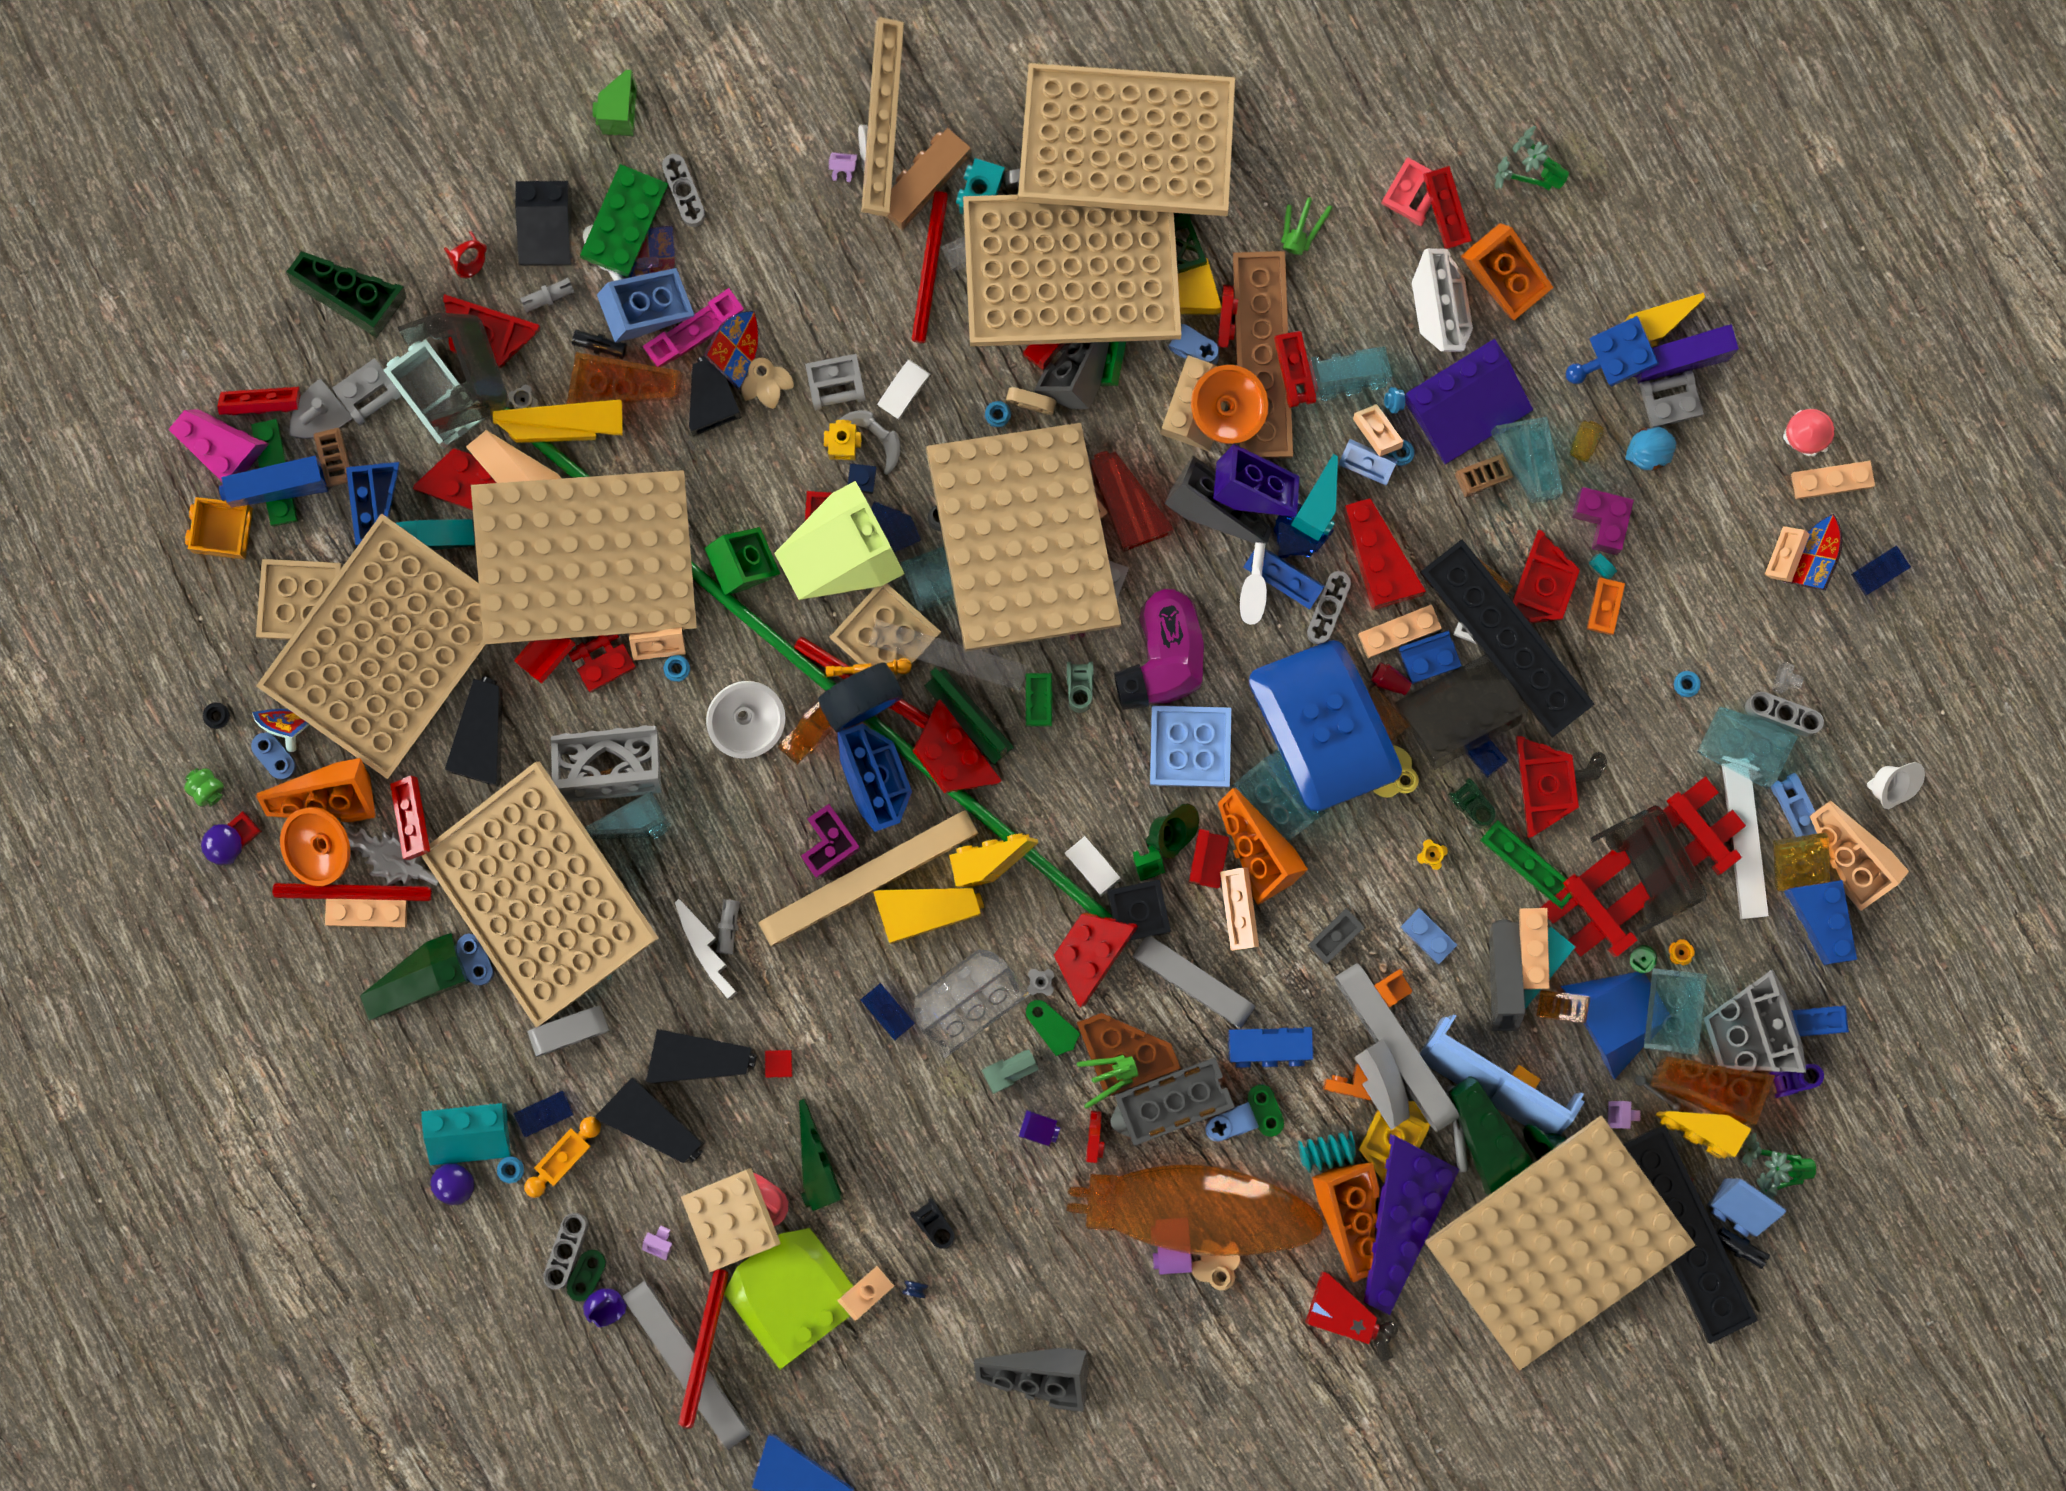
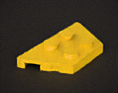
M1408 1101L1410 1117L1392 1130L1377 1109L1358 1149L1366 1161L1373 1164L1375 1173L1384 1184L1387 1173L1385 1168L1386 1158H1389L1391 1144H1389L1390 1134L1420 1148L1431 1126L1414 1101Z

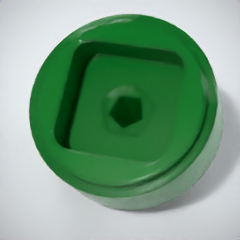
M1640 945L1633 949L1630 955V964L1635 971L1648 973L1656 966L1657 954L1652 947Z

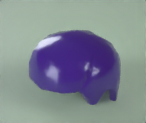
M218 824L212 826L204 834L201 841L202 853L208 861L220 866L233 864L234 860L242 852L241 837L237 830L229 825Z
M445 1163L435 1170L431 1177L430 1186L432 1187L433 1194L441 1202L447 1205H461L470 1199L474 1191V1178L463 1166L457 1163Z
M610 1288L599 1289L590 1294L583 1305L584 1316L589 1323L593 1321L598 1328L613 1324L626 1313L627 1309L622 1296L616 1290Z

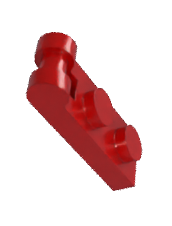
M1296 331L1276 335L1274 341L1289 408L1298 407L1300 403H1306L1307 405L1316 403V393L1302 332ZM1303 385L1304 392L1297 393L1296 386Z

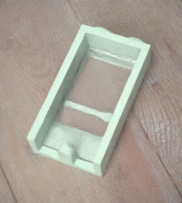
M425 339L422 342L417 341L408 348L409 352L402 357L397 356L390 360L384 372L441 448L444 449L483 421L485 417Z

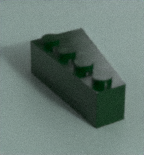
M302 251L286 271L291 284L376 338L406 299L404 286L385 282L383 279L375 276L364 275L355 269L335 265L334 262Z
M1469 1076L1448 1091L1450 1099L1459 1113V1123L1462 1126L1465 1140L1475 1161L1476 1170L1483 1183L1484 1192L1488 1196L1534 1164L1477 1080Z

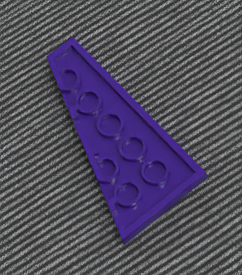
M1390 1134L1389 1144H1391L1389 1158H1386L1385 1164L1387 1169L1386 1179L1381 1189L1376 1228H1378L1376 1242H1373L1372 1253H1374L1372 1267L1368 1271L1364 1303L1388 1315L1392 1312L1459 1171L1458 1168Z

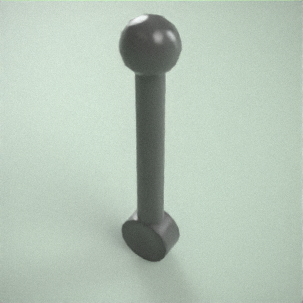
M1639 1075L1635 1078L1636 1085L1647 1088L1670 1105L1674 1112H1681L1683 1110V1106L1680 1103L1673 1102L1646 1082L1644 1076Z

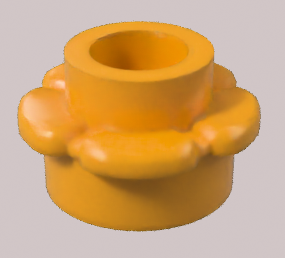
M1684 939L1671 943L1668 949L1670 953L1669 958L1676 965H1688L1695 954L1694 947ZM1680 950L1684 952L1683 955L1679 954Z

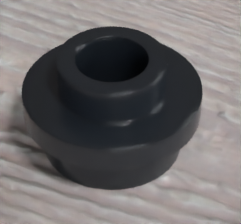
M211 703L203 711V720L212 729H221L229 722L230 712L221 703ZM219 711L221 718L214 721L213 714Z

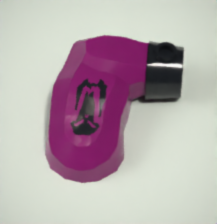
M1160 590L1152 594L1140 610L1139 620L1147 640L1148 662L1141 667L1140 664L1114 673L1122 710L1145 708L1151 704L1170 703L1189 696L1203 685L1204 642L1195 604L1187 595L1177 590Z

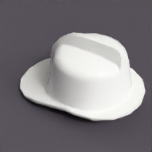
M1917 762L1908 763L1901 767L1885 766L1877 772L1875 778L1867 783V787L1872 790L1877 799L1881 800L1883 808L1891 809L1916 795L1924 782L1925 771L1923 766Z

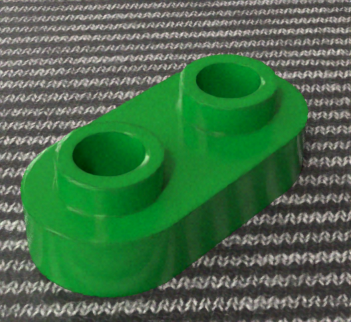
M1266 1085L1252 1087L1248 1092L1247 1101L1250 1103L1258 1123V1130L1267 1137L1280 1134L1284 1128V1119L1272 1089ZM1264 1093L1266 1101L1259 1103L1256 1099L1257 1094ZM1268 1118H1273L1276 1122L1275 1127L1272 1129L1266 1126Z

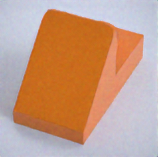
M1355 1064L1351 1084L1347 1083L1348 1078L1332 1075L1331 1080H1324L1322 1090L1372 1101L1362 1085L1368 1078L1359 1064Z

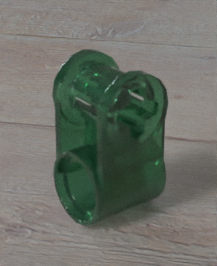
M1467 778L1465 784L1457 791L1448 794L1451 802L1475 828L1485 829L1494 821L1496 816L1494 807L1470 778ZM1479 809L1486 810L1489 814V820L1486 822L1479 821L1476 817V811Z

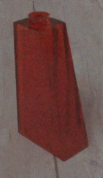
M1107 450L1094 455L1090 466L1122 551L1126 552L1172 535V525L1116 452L1109 453Z

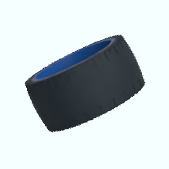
M884 662L868 667L839 682L821 694L818 700L826 719L835 732H839L856 726L888 709L903 698V693L893 672Z

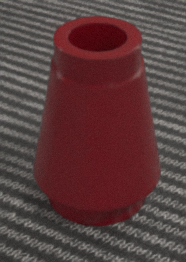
M1380 662L1371 676V681L1375 683V686L1404 696L1412 685L1411 681L1389 663L1385 665Z

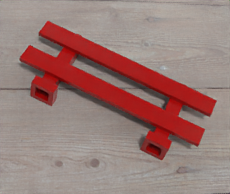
M1706 776L1685 793L1681 794L1678 791L1666 800L1669 805L1579 877L1574 873L1563 882L1565 888L1555 895L1557 899L1562 901L1568 893L1571 894L1572 898L1562 909L1551 900H1548L1540 907L1547 908V917L1552 924L1577 905L1591 919L1590 923L1568 939L1575 946L1574 951L1579 957H1582L1604 938L1612 945L1607 949L1614 958L1619 956L1638 941L1632 932L1625 934L1619 926L1706 857L1710 856L1715 862L1711 868L1717 876L1742 858L1736 849L1730 852L1724 845L1726 841L1746 826L1732 809L1711 827L1708 826L1697 812L1700 807L1719 793ZM1682 822L1695 839L1609 908L1605 909L1593 895V892Z

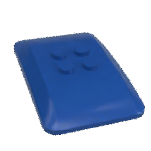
M1335 640L1327 641L1257 668L1251 673L1249 686L1303 803L1309 810L1318 812L1394 783L1399 779L1402 767L1367 688L1347 649L1341 642Z

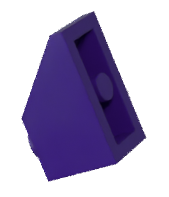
M1026 1111L1018 1137L1050 1146V1142L1056 1143L1061 1127L1056 1126L1057 1120Z

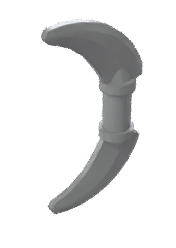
M853 411L842 416L839 420H849L851 424L869 429L880 438L879 440L883 442L886 452L884 474L888 475L895 468L900 456V441L897 433L885 430L873 418V413L869 411Z

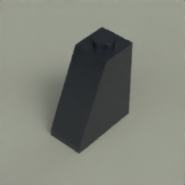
M707 355L696 360L697 363L692 364L689 428L693 437L742 418L724 372Z

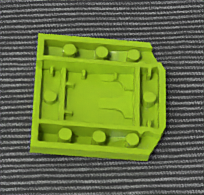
M811 1228L779 1234L778 1238L781 1244L754 1254L737 1266L724 1292L726 1298L779 1369H782L850 1317L838 1300L854 1285Z

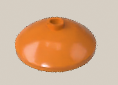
M1222 365L1209 370L1198 380L1191 397V410L1197 426L1207 437L1224 444H1236L1250 439L1262 428L1268 413V397L1263 384L1251 371L1237 365ZM1222 402L1228 405L1227 411L1222 410Z
M307 807L292 813L285 821L280 834V849L285 864L293 875L302 882L313 886H325L337 881L345 873L350 860L349 839L339 820L324 809Z

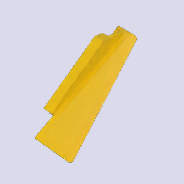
M622 400L493 411V423L495 425L498 424L509 433V437L516 443L596 440V433L623 435Z

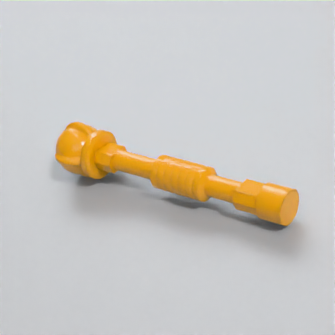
M906 658L894 659L893 662L887 663L895 675L898 673L908 674L912 669L911 662ZM867 663L854 664L852 667L826 666V676L833 677L848 673L856 674L874 665Z

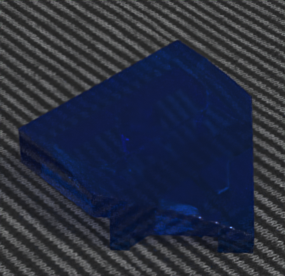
M877 501L873 502L872 512L894 553L921 541L909 514Z
M1299 503L1297 508V514L1302 507V505ZM1297 514L1294 517L1279 515L1273 528L1279 545L1278 555L1280 558H1287L1292 555L1311 557L1314 552L1320 550L1332 535L1334 529H1331L1328 536L1323 533L1319 541L1291 526Z

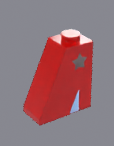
M1321 1271L1305 1323L1370 1344V1340H1375L1380 1325L1376 1324L1377 1318L1331 1275Z

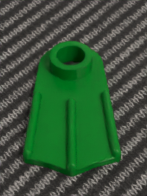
M1042 1000L1030 1002L1026 1007V1017L1054 1055L1058 1056L1072 1051L1080 1036V1032ZM1035 1007L1042 1009L1043 1013L1040 1017L1033 1015Z

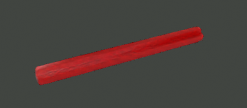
M936 191L933 196L912 332V341L915 343L926 342L948 194L941 191Z
M800 637L794 646L796 650L825 668L826 666L850 667L804 637ZM848 673L839 675V677L845 680L854 674ZM903 699L889 707L922 729L930 717Z
M275 883L272 889L273 897L406 901H431L432 889L422 886L334 884L313 886L310 884Z
M722 1269L715 1270L712 1275L678 1422L679 1426L683 1428H692L695 1423L729 1275L727 1271Z

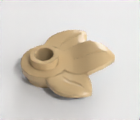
M756 358L748 367L749 375L743 380L741 391L745 401L754 399L757 396L762 404L774 409L780 398V390L792 389L794 384L792 377L784 368L774 367L771 361L766 358ZM759 366L766 368L765 375L759 376L756 370Z
M1204 1239L1200 1251L1201 1260L1192 1262V1274L1199 1281L1210 1282L1217 1290L1229 1289L1235 1282L1234 1271L1239 1266L1241 1260L1239 1248L1235 1242H1231L1222 1248L1217 1242ZM1222 1271L1226 1274L1227 1278L1225 1281L1219 1279V1272Z

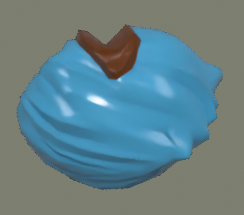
M1645 427L1640 429L1632 437L1625 458L1643 470L1654 471L1662 468L1667 463H1670L1674 456L1677 444L1675 437L1662 427Z

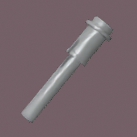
M1447 1086V1092L1445 1093L1448 1095L1449 1099L1450 1096L1448 1091L1454 1088L1455 1086ZM1457 1120L1453 1121L1457 1168L1459 1169L1458 1172H1467L1465 1134L1461 1124L1460 1129L1457 1128Z

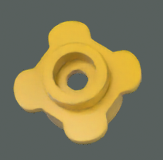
M1427 839L1423 842L1424 848L1422 852L1417 855V861L1420 864L1430 865L1433 870H1438L1442 867L1441 861L1443 857L1448 853L1447 847L1444 845L1440 846L1433 843L1431 839ZM1431 852H1433V853L1435 854L1434 857H1431V856H1430V853H1431Z

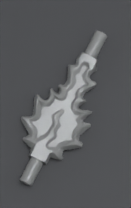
M344 827L349 839L350 850L360 851L362 857H368L365 864L374 866V869L369 874L371 876L386 877L387 886L393 885L400 880L405 885L412 878L417 880L421 878L435 886L439 885L434 874L425 869V865L419 863L421 856L411 860L403 859L399 836L396 832H393L390 838L383 831L382 840L379 841L376 836L373 838L369 837L363 828L354 833L351 828Z

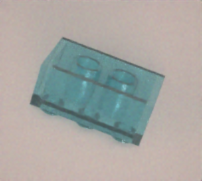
M945 546L900 562L919 612L955 599Z
M1279 749L1264 758L1232 785L1233 788H1237L1288 842L1328 812L1327 809L1318 812L1311 811L1305 806Z
M1653 968L1644 1042L1645 1049L1699 1056L1707 974Z

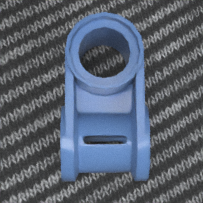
M1181 324V339L1172 340L1168 346L1172 352L1185 359L1189 355L1214 365L1219 360L1217 344L1185 324ZM1208 350H1211L1212 356L1207 355L1204 358L1202 352L1207 353Z
M1248 1102L1209 1120L1206 1124L1205 1132L1210 1140L1219 1142L1235 1135L1244 1134L1259 1126ZM1214 1122H1217L1218 1125H1224L1225 1129L1221 1131L1222 1136L1212 1132V1128L1215 1127Z

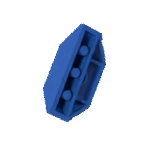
M863 723L837 732L840 763L859 813L874 832L899 824L912 790L894 742Z

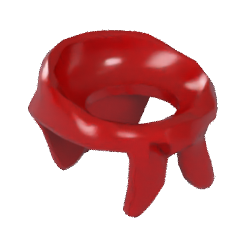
M472 231L469 234L473 240L464 242L451 251L444 247L451 266L457 275L464 279L476 275L481 270L487 251L486 245L479 242ZM469 248L477 249L478 255L475 260L468 264L460 262V257L465 250Z

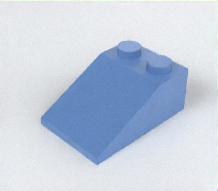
M677 268L608 282L597 294L615 342L638 338L694 317V312Z
M1725 1178L1707 1204L1713 1209L1711 1214L1723 1222L1728 1219L1734 1223L1733 1229L1745 1237H1748V1235L1758 1236L1786 1212L1784 1208L1744 1180Z

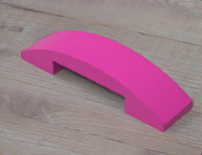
M729 288L707 302L708 306L694 314V317L685 320L667 333H661L643 345L644 350L657 368L691 351L720 331L722 326L731 317L744 311V308Z

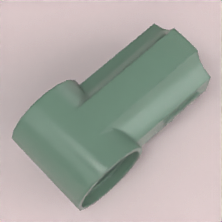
M1028 1049L1005 1061L1000 1060L981 1071L992 1094H995L1013 1085L1015 1081L1039 1070Z

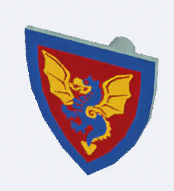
M269 709L252 712L255 722L262 729L266 730L267 733L285 737L286 751L288 752L296 751V736L310 725L289 709Z

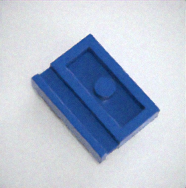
M1449 631L1399 647L1398 649L1412 684L1462 667Z

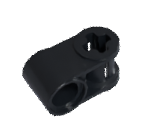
M932 1197L928 1199L927 1204L916 1212L913 1210L910 1212L916 1224L935 1247L947 1249L954 1244L955 1232L944 1218L945 1215ZM932 1211V1213L922 1219L923 1216ZM940 1229H946L950 1233V1240L946 1244H939L936 1241L935 1236Z

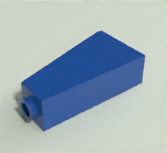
M316 455L221 477L223 485L219 486L222 501H227L231 508L329 492L322 465Z
M772 1433L768 1435L752 1488L760 1491H854L853 1487L777 1435Z

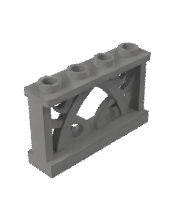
M643 725L636 728H615L606 731H587L576 734L563 733L551 736L552 780L567 802L662 793L659 735L656 726ZM641 746H650L649 751L645 755L636 758L643 750ZM605 751L613 753L625 761L618 764L611 774L601 775L597 769L588 766L591 761ZM563 754H569L570 760L576 763H566L561 757ZM651 760L652 770L644 771L641 764ZM561 768L570 771L567 779H561Z

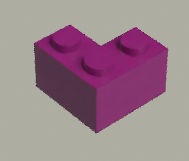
M1585 487L1580 489L1577 494L1572 518L1597 524L1591 549L1613 555H1618L1622 551L1634 499Z
M830 804L807 819L822 841L801 855V857L817 880L861 850Z

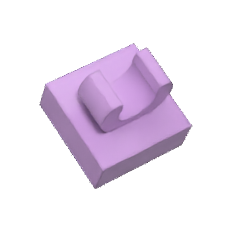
M831 153L829 169L833 170L832 179L837 181L838 172L844 171L847 174V182H850L857 166V155Z
M1609 1101L1608 1125L1611 1128L1631 1129V1121H1640V1110H1631V1102Z
M660 1226L656 1236L647 1233L643 1241L642 1250L667 1260L672 1248V1243L667 1241L670 1229Z

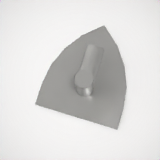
M320 378L301 395L298 410H293L291 416L289 436L304 439L314 438V433L334 428L340 429L352 420L353 417Z

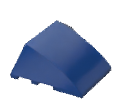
M1633 972L1561 986L1573 1009H1576L1600 1051L1601 1058L1614 1080L1670 1018L1645 973Z

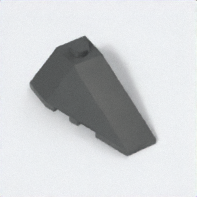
M1110 342L1064 344L1060 349L1063 354L1054 365L1049 363L1045 368L1034 391L1037 394L1055 399L1056 403L1069 409H1090L1101 385Z
M1193 456L1170 489L1165 504L1173 512L1179 513L1188 520L1254 544L1255 542L1267 544L1272 532L1270 526L1256 512L1235 510L1214 500L1216 472Z
M1055 1348L976 1358L974 1361L977 1382L1006 1392L1013 1389L1025 1393V1398L1033 1400L1034 1397L1049 1402L1050 1407L1056 1409L1084 1412L1088 1380L1087 1352L1084 1350Z

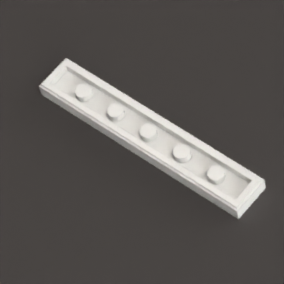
M1750 758L1722 761L1727 813L1733 809L1746 825L1731 837L1732 850L1736 849L1742 856L1734 864L1740 919L1767 917L1769 915Z

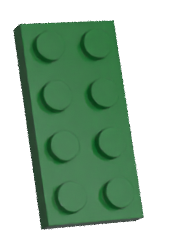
M620 164L581 251L580 258L629 278L667 191L668 183Z

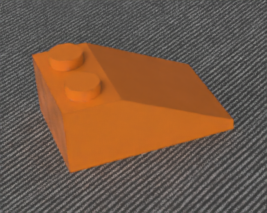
M1499 223L1460 256L1475 278L1513 321L1554 288L1510 226Z

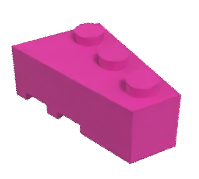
M199 409L184 410L168 429L221 481V477L247 471L269 445V443L258 440L242 430H237L227 425L226 422Z

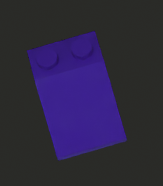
M1233 444L1216 463L1213 499L1235 510L1294 517L1297 514L1300 476Z

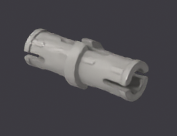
M566 278L548 287L544 285L541 287V290L521 297L520 300L526 313H529V311L548 304L550 306L554 304L553 301L575 292L569 278Z
M723 899L721 921L717 926L719 929L717 953L733 955L735 933L739 928L737 916L740 901Z

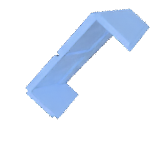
M1456 1015L1448 1016V1018L1443 1017L1439 1020L1420 1052L1428 1067L1457 1085L1471 1076L1480 1083L1498 1110L1524 1126L1529 1124L1536 1126L1544 1134L1554 1133L1561 1135L1574 1121L1584 1104V1101L1581 1100L1584 1095L1583 1093L1573 1094L1566 1108L1446 1035Z

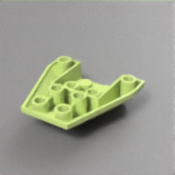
M856 481L833 492L774 553L799 600L882 587L905 574Z

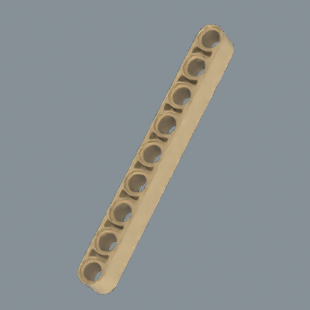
M962 811L768 916L758 924L770 947L775 946L963 844L979 833L967 811Z

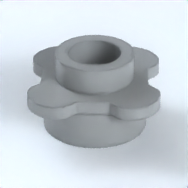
M523 385L521 388L509 392L507 396L508 400L513 403L514 409L538 406V400L533 397L531 393L532 388L529 385Z
M1031 969L1028 972L1030 985L1027 987L1029 994L1044 993L1046 996H1049L1053 993L1052 979L1054 978V973L1052 970L1037 971V969ZM1039 980H1043L1042 985L1038 983Z

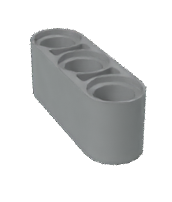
M1757 692L1745 702V710L1752 718L1801 736H1812L1819 732L1824 725L1823 716L1818 711L1766 692ZM1755 699H1760L1764 702V711L1761 712L1755 709ZM1780 708L1788 710L1790 714L1788 721L1780 718ZM1805 717L1813 719L1815 723L1813 730L1805 727Z
M600 1005L533 1028L527 1032L535 1056L538 1057L604 1034L609 1031Z
M581 1213L568 1214L561 1223L543 1277L544 1283L551 1289H560L567 1286L576 1266L589 1227L588 1219ZM574 1217L578 1218L582 1223V1228L578 1233H573L568 1226L569 1221ZM564 1243L571 1245L573 1249V1254L568 1259L560 1255V1247ZM555 1269H559L564 1275V1280L559 1285L551 1280V1273Z

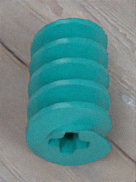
M1351 1131L1348 1133V1139H1346L1343 1132L1338 1133L1337 1141L1332 1134L1328 1135L1327 1143H1325L1322 1137H1317L1316 1145L1312 1139H1307L1306 1147H1304L1301 1141H1298L1301 1162L1308 1173H1312L1314 1164L1319 1171H1322L1324 1162L1327 1163L1330 1169H1333L1335 1160L1340 1167H1343L1345 1158L1348 1159L1351 1165H1354L1356 1149Z

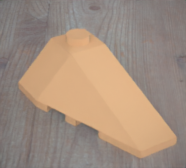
M487 430L466 446L496 483L562 479L556 472Z
M1831 800L1810 815L1822 845L1826 846L1831 857L1830 863L1833 869L1836 868L1840 879L1843 880L1845 894L1860 911L1900 884L1909 872L1890 849Z

